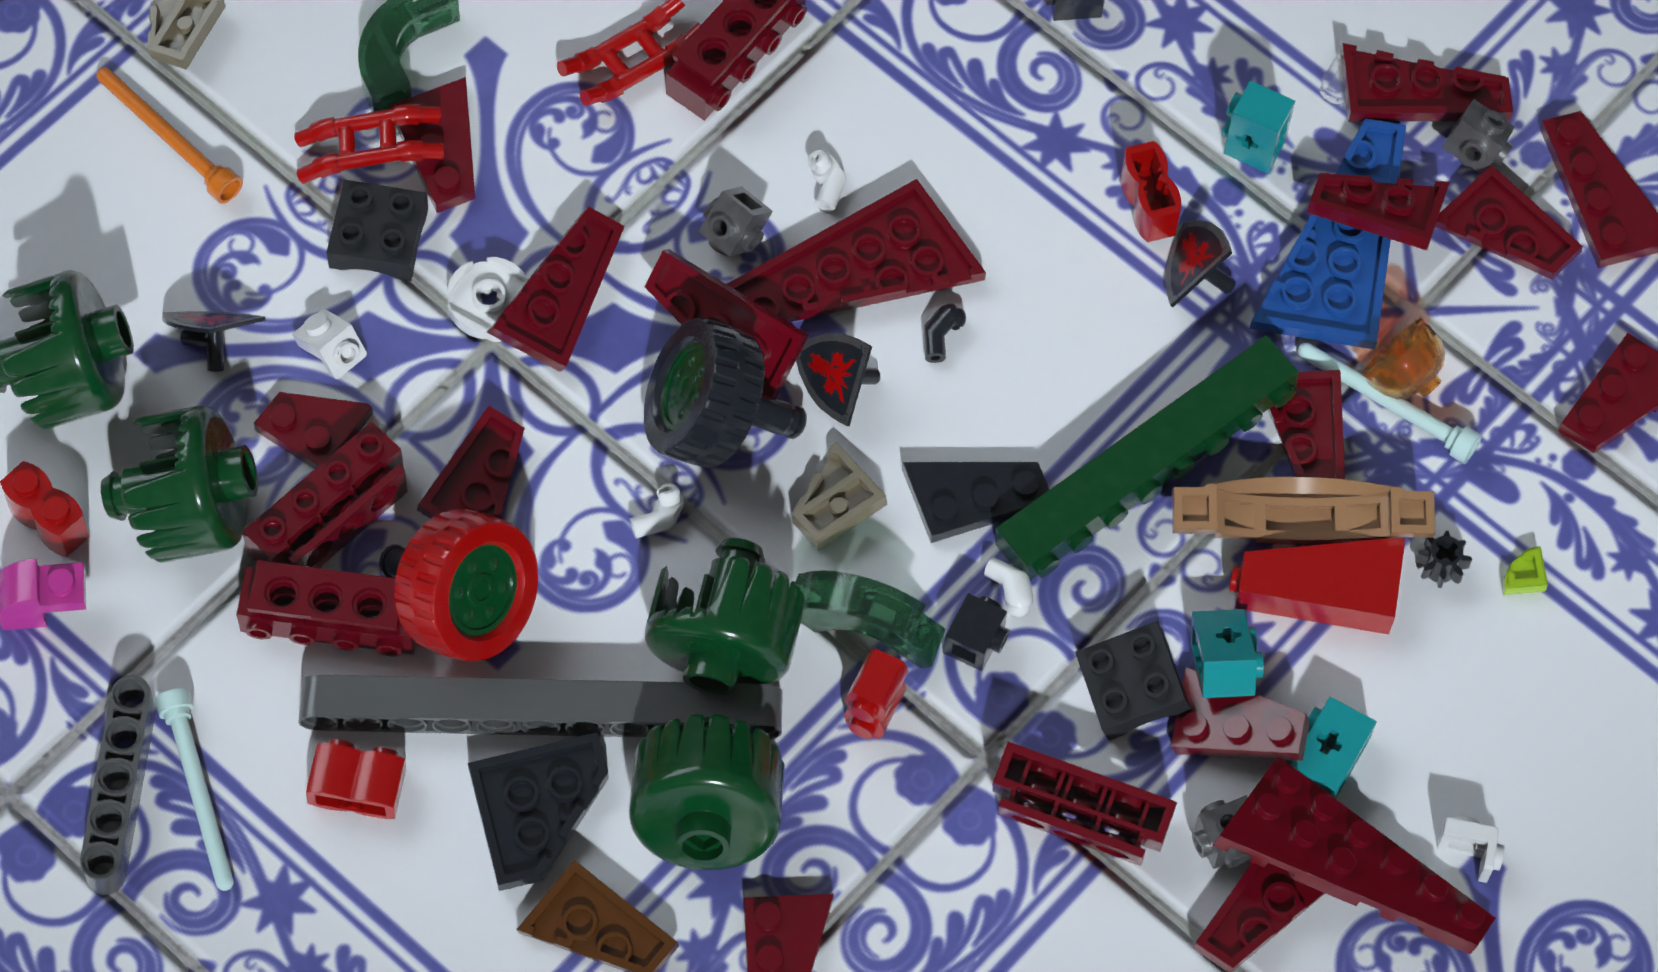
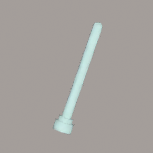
M1303 343L1299 346L1298 355L1302 359L1322 371L1340 370L1341 382L1445 443L1444 447L1450 450L1449 455L1456 460L1466 464L1477 449L1482 434L1466 426L1463 429L1457 425L1453 428L1312 344Z
M171 689L159 694L155 698V704L159 717L165 719L166 725L172 727L216 886L222 891H227L232 888L234 880L188 721L192 717L191 711L194 709L188 689Z

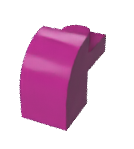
M28 559L10 564L0 571V624L3 630L47 627V613L87 610L86 572L83 562L39 566L37 559Z

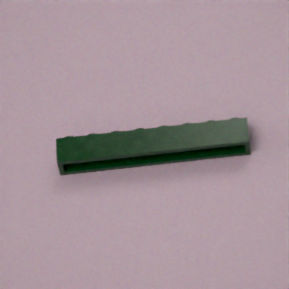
M1267 335L998 526L995 534V545L1014 567L1026 572L1030 580L1037 575L1040 578L1049 575L1058 567L1062 557L1071 551L1078 553L1085 549L1093 541L1094 534L1107 526L1111 529L1117 526L1126 518L1128 510L1137 503L1146 504L1152 501L1161 492L1162 486L1172 478L1176 480L1182 479L1193 470L1196 461L1207 453L1210 456L1217 454L1228 444L1229 437L1240 429L1246 432L1257 425L1265 411L1274 405L1279 408L1288 403L1296 394L1299 371Z

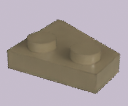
M154 0L153 6H150L149 20L152 27L148 32L147 50L151 58L187 70L225 9L224 0Z
M837 442L831 445L828 450L829 458L820 473L815 472L808 484V492L799 499L791 513L793 524L818 551L887 505L885 493Z

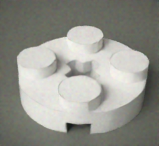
M486 257L487 261L473 264L472 260L459 267L450 278L447 286L449 316L455 325L466 334L480 339H488L491 342H501V340L486 332L527 282V278L516 264L503 258ZM492 291L497 292V303L493 305L482 304V299L479 297L481 293L489 295Z

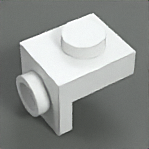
M324 308L310 316L292 334L298 346L321 359L330 376L335 379H340L367 355L352 325Z
M1456 816L1454 818L1446 817L1439 833L1437 849L1481 858L1478 881L1487 883L1492 871H1500L1505 845L1497 843L1499 827L1480 824L1477 819L1469 816Z

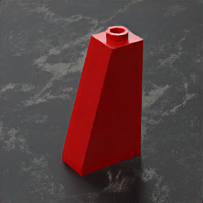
M1386 538L1245 551L1241 567L1233 566L1230 577L1229 591L1236 592L1234 608L1389 635L1396 615L1405 539Z

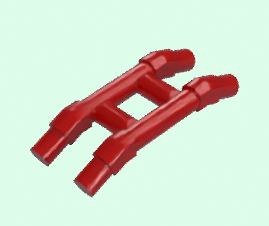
M667 0L661 6L658 5L650 13L643 16L640 21L597 46L576 53L573 57L558 61L557 70L564 77L592 70L603 61L614 76L598 83L597 86L582 90L580 92V100L584 106L598 102L604 103L621 96L627 89L666 66L675 63L673 55L701 24L698 22L684 35L681 34L663 49L652 34L662 29L671 21L675 14L686 6L682 0ZM637 41L649 58L629 69L617 52Z
M403 104L394 106L391 109L341 118L329 117L313 122L309 127L295 132L294 139L296 144L302 148L316 141L321 142L329 138L338 137L340 154H327L314 159L312 163L297 169V177L301 183L305 184L319 177L324 178L332 174L341 173L344 170L383 163L422 161V159L443 160V143H426L422 140L396 142L395 129L396 124L402 126L407 124L419 125V123H440L441 108L420 106V104ZM379 128L380 147L356 151L355 132Z

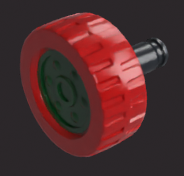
M454 509L443 512L427 521L414 534L406 548L398 544H391L384 549L379 558V567L383 576L395 578V606L398 618L405 632L420 646L450 658L475 662L499 654L519 636L535 604L538 590V565L530 541L512 523L489 514L467 509Z

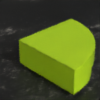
M1541 546L1525 550L1510 564L1503 579V595L1546 591L1548 582Z

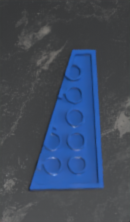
M1365 118L1344 155L1336 174L1370 176L1374 182L1396 184L1397 178L1400 175L1406 125ZM1311 214L1278 277L1268 290L1260 309L1254 315L1249 329L1375 350L1391 239Z

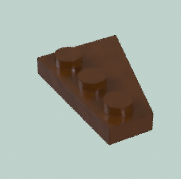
M575 860L516 929L518 933L625 972H659L679 947L676 940Z

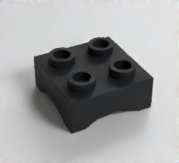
M344 179L326 251L329 268L337 270H369L383 273L396 279L412 281L418 245L429 209L427 192Z
M1158 621L1075 652L1101 729L1108 740L1120 737L1148 722L1191 710L1165 634Z

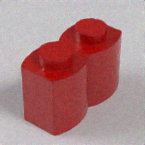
M1155 141L1126 147L1120 178L1122 192L1128 202L1134 206L1133 219L1135 227L1147 243L1175 236L1181 211L1179 190L1175 183L1167 176L1168 162L1166 155Z
M22 461L0 481L12 515L24 526L37 530L42 542L54 553L68 557L90 537L79 504L66 492L53 488L50 479L39 467Z
M876 648L869 651L846 696L848 708L844 718L851 732L865 739H872V737L879 739L883 737L906 692L904 680L908 674V668L904 661Z
M331 739L329 743H317L306 789L307 804L335 811H352L364 816L395 819L406 773L405 758L399 757L398 752L386 747H375L372 751H360L355 749L354 744L341 739Z

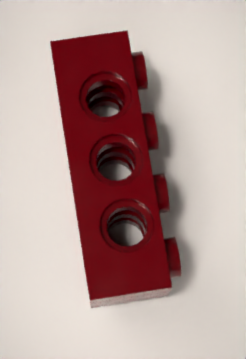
M723 0L673 55V60L676 62L666 72V95L704 121L714 110L720 111L729 101L731 91L739 82L745 83L751 78L759 60L765 54L771 55L778 48L782 35L789 27L795 28L801 23L807 12L806 0Z
M371 421L242 531L247 553L256 562L260 560L320 568L408 492L401 448Z
M257 560L256 568L246 567L236 616L240 632H245L252 638L270 639L271 636L289 638L292 642L300 645H312L315 642L329 643L345 651H355L358 647L374 649L382 655L391 657L400 656L402 653L413 655L416 642L405 632L396 611L394 597L395 578Z
M1009 741L993 780L992 792L1009 798V800L1001 798L998 806V815L1139 866L1142 865L1146 851L1140 848L1141 845L1158 852L1161 851L1177 802ZM1018 796L1052 808V813L1050 814L1048 811L1027 802L1015 801L1016 797ZM1060 811L1095 824L1094 829L1075 819L1064 816L1058 817V812ZM1102 826L1138 840L1134 844L1122 836L1110 832H1100L1099 829Z

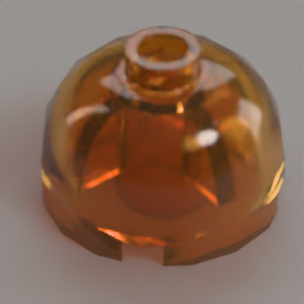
M1420 317L1391 339L1393 342L1384 351L1380 349L1361 371V375L1367 379L1366 382L1385 396L1394 399H1408L1419 393L1424 398L1442 381L1437 376L1445 362V349L1442 339L1435 329Z

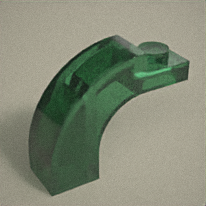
M387 0L373 13L362 32L358 47L361 85L371 112L389 109V105L412 97L410 81L400 64L401 56L406 48L418 38L459 22L458 0H417L415 2L413 0Z
M827 570L798 574L795 583L805 596L801 624L815 633L829 630H848L861 633L886 644L919 668L932 667L946 629L923 613L925 604L890 585L856 574Z

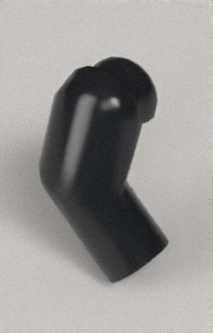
M955 304L942 305L924 324V350L927 362L939 363L946 359L945 335L950 329L959 330L960 327L965 325L966 313L962 308L956 307Z

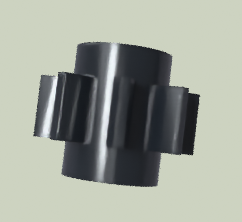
M1445 531L1443 536L1436 539L1434 537L1426 538L1424 542L1425 549L1418 550L1415 558L1416 562L1424 564L1421 578H1429L1437 582L1438 588H1442L1443 584L1450 580L1457 584L1461 583L1464 575L1462 570L1469 569L1472 557L1463 555L1466 541H1458L1451 537L1449 531Z

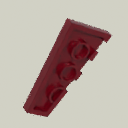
M1342 43L1340 59L1348 122H1364L1365 118L1384 122L1458 121L1473 99L1491 111L1501 114L1506 121L1511 120L1513 105L1509 77L1462 67H1455L1454 70L1439 68L1434 65L1433 61L1418 59L1417 63L1393 58L1394 53L1377 50L1376 54L1357 51L1356 45Z
M1578 111L1542 120L1540 126L1541 134L1597 267L1601 268L1658 253V212L1584 114Z
M588 206L582 211L486 333L559 372L566 368L625 226Z
M663 250L644 287L681 325L691 319L706 318L725 323L752 335L758 341L764 357L765 376L762 394L777 398L809 335L672 250Z
M1251 863L1197 939L1193 949L1225 971L1233 972L1326 893L1292 880L1289 871L1270 863L1265 868Z

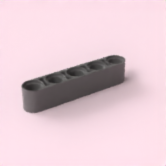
M135 675L119 679L111 690L80 856V866L89 888L101 895H110L117 892L126 880L156 715V705L149 684L142 677ZM132 697L144 699L136 707L129 708L123 706ZM131 737L136 739V742L129 748L120 749L116 747L117 743L124 738ZM126 779L129 781L123 789H108L114 780ZM110 820L121 822L120 827L113 832H103L100 830ZM102 862L114 864L113 868L106 874L98 875L93 873L94 868Z

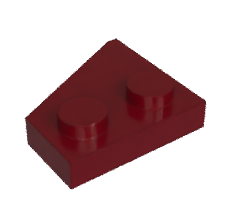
M279 392L253 424L256 432L313 469H316L361 430L373 415L372 406L367 403Z

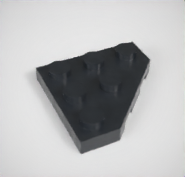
M598 732L468 763L499 891L544 880L608 781V769Z

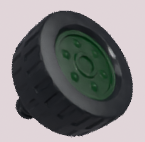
M695 318L686 321L673 332L655 362L645 395L644 428L650 445L658 453L685 463L709 468L727 461L741 446L751 426L777 435L784 434L789 439H795L805 429L807 414L801 406L793 407L788 402L762 394L765 376L764 357L758 341L752 335L725 323L706 318Z

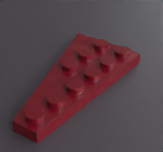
M915 179L727 283V285L787 322H793L984 281L986 272L920 182Z
M1279 756L1212 845L1226 852L1232 847L1249 854L1250 862L1264 868L1270 863L1289 871L1292 880L1354 906L1362 902L1379 910L1378 916L1394 922L1397 918H1400L1418 926L1422 935L1467 954H1471L1496 919V917Z

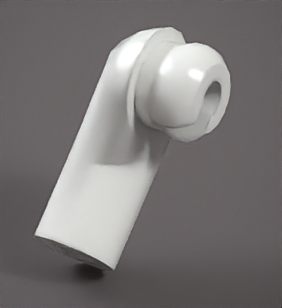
M816 150L808 158V166L821 186L815 204L823 211L833 212L845 185L846 176L832 155H829L824 150Z
M665 484L658 489V500L651 513L630 518L635 539L669 530L675 525L684 507V498L676 485Z
M991 558L986 565L984 576L1003 585L1005 601L1007 602L1006 610L1009 614L1015 617L1026 615L1029 612L1030 605L1033 603L1029 576L1023 570L997 558Z

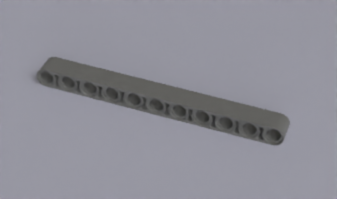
M311 675L303 678L301 681L298 723L306 729L316 731L583 736L598 732L600 737H647L650 729L660 725L663 730L667 722L672 719H680V732L682 734L688 716L702 714L704 717H711L717 714L728 717L732 729L736 720L747 722L751 732V740L755 728L763 730L770 739H773L782 734L783 691L775 685L736 683L733 693L722 695L697 690L685 682Z

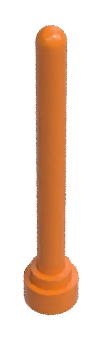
M107 67L98 69L96 73L97 80L205 178L204 184L207 186V192L218 203L225 204L239 193L243 185V179L229 167L215 166L113 71Z

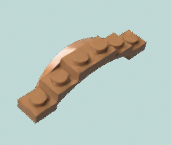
M1263 477L1209 483L1204 487H1174L1172 490V533L1214 534V538L1255 539V543L1332 544L1342 543L1343 540L1364 541L1386 539L1389 537L1433 538L1435 535L1434 491H1406L1398 486L1320 477Z

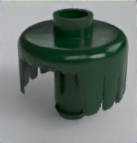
M73 270L63 271L4 292L2 296L4 298L12 297L10 303L14 307L28 306L18 313L23 322L45 320L27 329L15 332L13 337L0 340V393H5L7 386L10 385L16 397L38 395L36 398L21 403L20 407L27 414H38L31 417L30 421L43 429L54 428L111 410L121 402L125 390V371L122 357L133 354L134 343L130 326L120 306L116 304L106 307L92 282L82 273Z
M205 405L135 419L132 424L142 425L140 430L144 435L159 434L148 439V444L152 450H174L157 455L155 460L140 462L138 466L125 468L121 476L117 472L112 471L101 481V498L107 515L110 518L124 521L127 514H130L128 520L133 529L155 530L137 536L136 540L142 547L153 548L145 551V554L157 562H170L223 552L234 548L240 542L243 536L242 531L246 527L247 498L255 497L258 492L257 469L250 449L246 445L236 446L232 433L222 416L213 408Z
M726 538L715 550L720 558L712 560L709 574H704L695 612H693L694 592L687 587L683 588L677 601L678 582L673 577L668 580L669 572L667 566L661 569L645 627V641L649 650L658 659L684 673L683 681L686 684L703 692L723 695L733 693L736 683L770 684L780 680L788 672L801 624L805 596L794 581L791 582L789 587L788 576L782 571H777L771 589L772 569L765 564L763 549L758 544L741 538Z
M702 714L688 716L682 734L680 732V719L678 718L668 721L663 730L660 725L653 727L649 730L647 737L642 738L638 743L633 761L629 819L635 836L653 855L668 863L689 869L723 870L741 866L756 859L774 843L781 826L785 765L778 745L773 742L771 744L768 734L758 728L754 729L751 741V732L747 722L736 720L732 729L729 718L717 714L711 717H704Z

